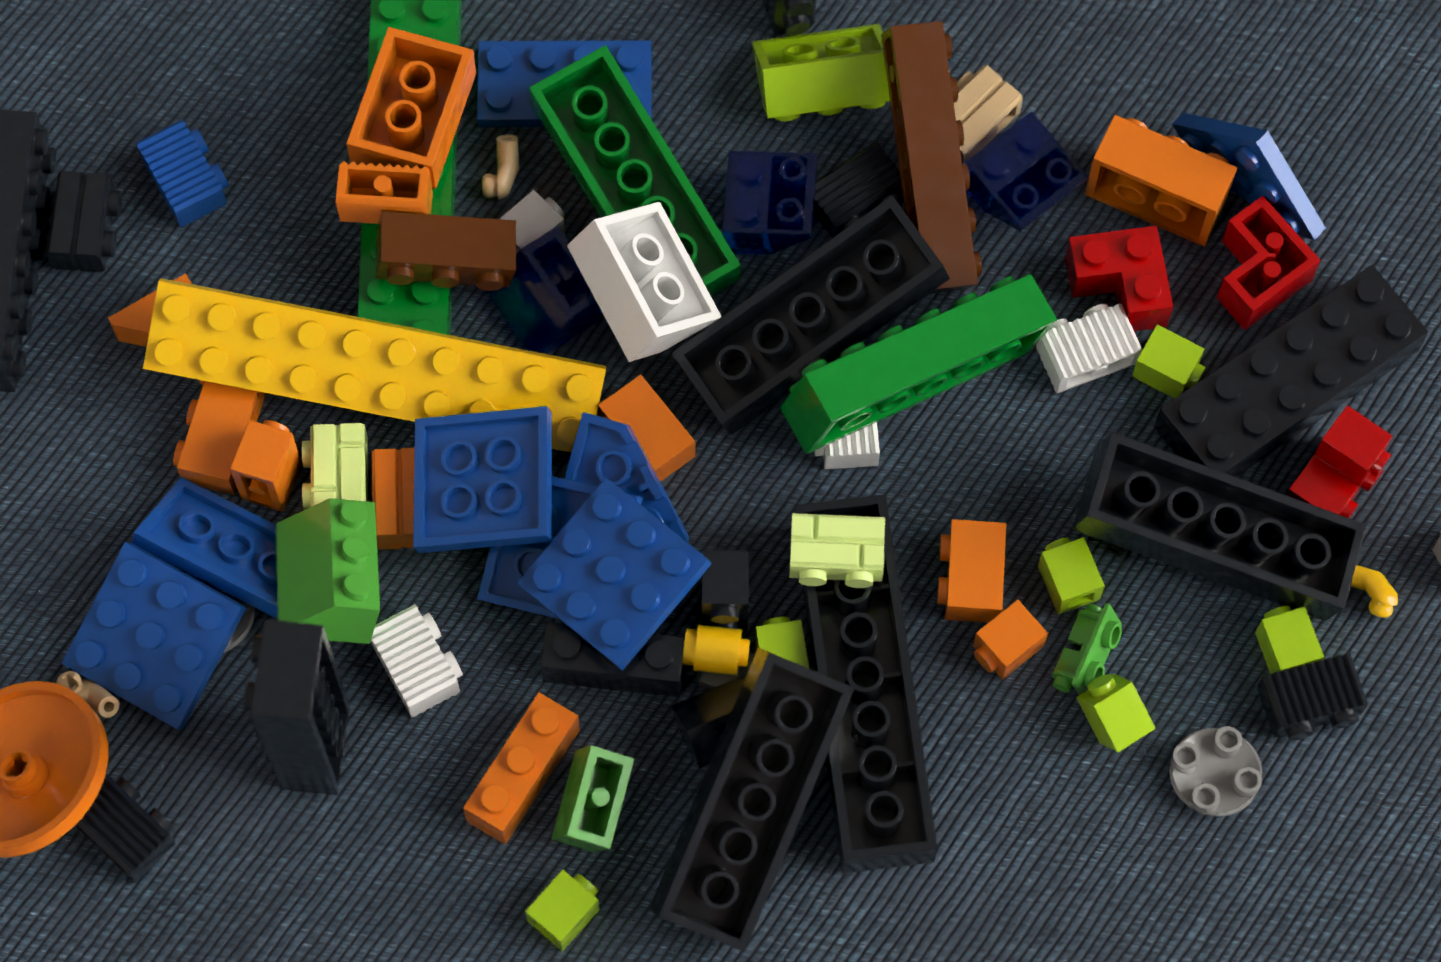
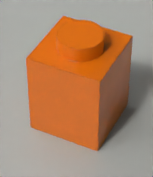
M1016 600L976 632L973 647L976 650L973 653L977 661L987 672L995 671L1003 680L1044 647L1048 633L1023 604Z

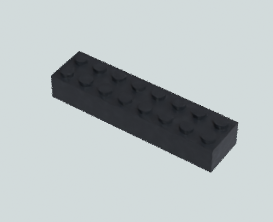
M886 494L795 505L794 514L885 517L882 582L873 581V585L867 588H853L847 586L845 580L827 579L825 585L821 586L802 585L814 671L855 688L826 756L842 873L934 863L938 848Z

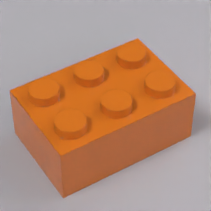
M388 27L346 143L350 163L354 161L358 165L363 162L366 166L371 162L374 166L381 163L384 167L390 163L392 167L399 164L402 168L408 165L411 169L416 165L420 169L426 166L430 171L432 188L436 189L476 76L473 49Z
M1114 115L1093 158L1085 195L1205 247L1225 206L1238 167L1231 165L1227 159L1218 154H1205L1189 147L1179 137L1172 135L1164 136L1154 132L1137 119H1124Z

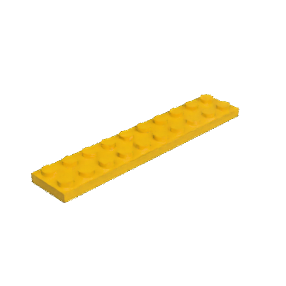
M160 278L158 281L143 369L412 422L419 418L547 406L552 412V449L572 452L582 413L586 412L597 415L606 373V366L163 278Z

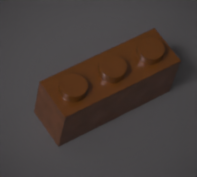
M381 211L376 227L375 279H387L389 283L395 285H407L414 281L432 282L434 286L440 288H451L458 284L477 285L479 289L486 291H495L510 286L516 271V220Z

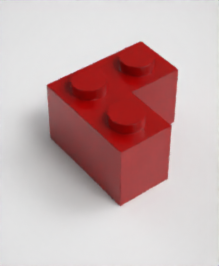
M1264 196L1258 198L1228 221L1222 242L1242 265L1223 278L1217 299L1246 331L1313 281L1321 260Z
M1157 226L1069 237L1064 259L1072 298L1116 293L1117 303L1122 304L1134 331L1155 329L1157 324L1167 327L1173 310V303Z
M1347 405L1324 435L1315 455L1289 488L1286 496L1350 519L1359 505L1353 501L1354 497L1361 488L1367 492L1372 489L1392 456L1386 451V448L1393 436Z

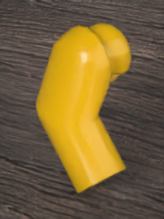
M1356 565L1351 587L1366 591L1372 598L1369 603L1371 614L1382 618L1389 617L1393 612V606L1398 604L1397 592L1381 572Z

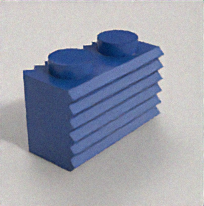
M182 119L136 142L144 165L180 227H185L188 223H193L196 219H201L203 215H209L211 211H216L219 207H224L227 204L223 189L229 187L228 182L217 163L209 166L203 154L209 152L197 128L189 131Z

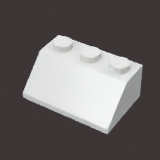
M660 202L594 219L567 245L629 362L663 352L722 318Z

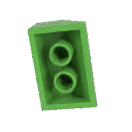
M329 498L276 523L277 621L323 625L328 641L370 644L380 612L375 502Z

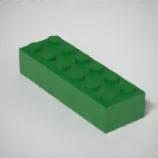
M606 45L529 87L532 107L600 218L660 202L710 296L740 280L741 265Z
M1029 274L1016 281L1013 276L1006 277L991 286L990 292L978 297L976 292L970 293L957 300L952 305L953 309L941 313L939 309L931 310L915 321L916 325L903 330L901 325L895 326L878 337V342L866 347L863 342L857 343L844 350L838 360L828 364L825 359H821L803 369L801 372L803 377L789 388L791 394L780 409L805 453H811L1027 355L1057 321L1055 314L1032 275Z

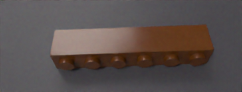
M943 21L891 26L881 34L905 213L941 261L950 277L948 281L930 294L967 290L978 285L977 278L981 277L982 262L979 252L974 251L972 234L976 231V218L973 208L968 207L966 190L970 187V174L968 166L962 164L960 147L964 144V130L962 122L956 120L954 103L958 100V85L955 77H950L948 59L952 57L951 37L949 33H944Z

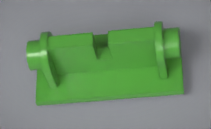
M1105 603L1103 609L1093 604H1087L1085 610L1079 611L1068 641L1082 647L1080 651L1064 647L1052 674V677L1055 679L1053 687L1057 690L1069 693L1071 688L1074 687L1080 695L1088 690L1087 686L1091 681L1105 674L1104 665L1110 650L1118 645L1122 633V623L1110 604Z

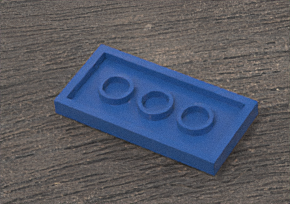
M651 40L479 41L478 127H545L531 105L529 87L604 45L609 49L652 119Z
M181 477L134 531L132 543L159 559L277 618L276 525Z

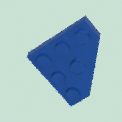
M1184 112L1172 123L1179 137L1189 147L1205 154H1218L1227 159L1231 165L1238 167L1231 189L1248 203L1252 204L1258 198L1264 196L1300 237L1315 240L1326 229L1268 130Z
M583 412L564 479L598 487L605 478H608L625 493L642 497L641 506L688 542L690 537L631 426Z

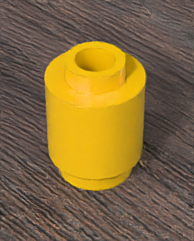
M698 625V629L686 628L683 665L694 666V671L737 675L739 666H748L750 640L742 639V629Z

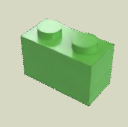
M592 745L575 750L551 840L593 853L611 849L634 758Z

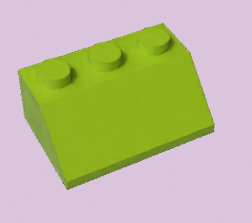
M873 24L752 41L761 100L767 118H775L778 121H791L799 118L800 114L817 112L821 115H834L842 112L843 108L860 106L864 109L883 107L886 102L890 101L881 39L883 31L880 25Z

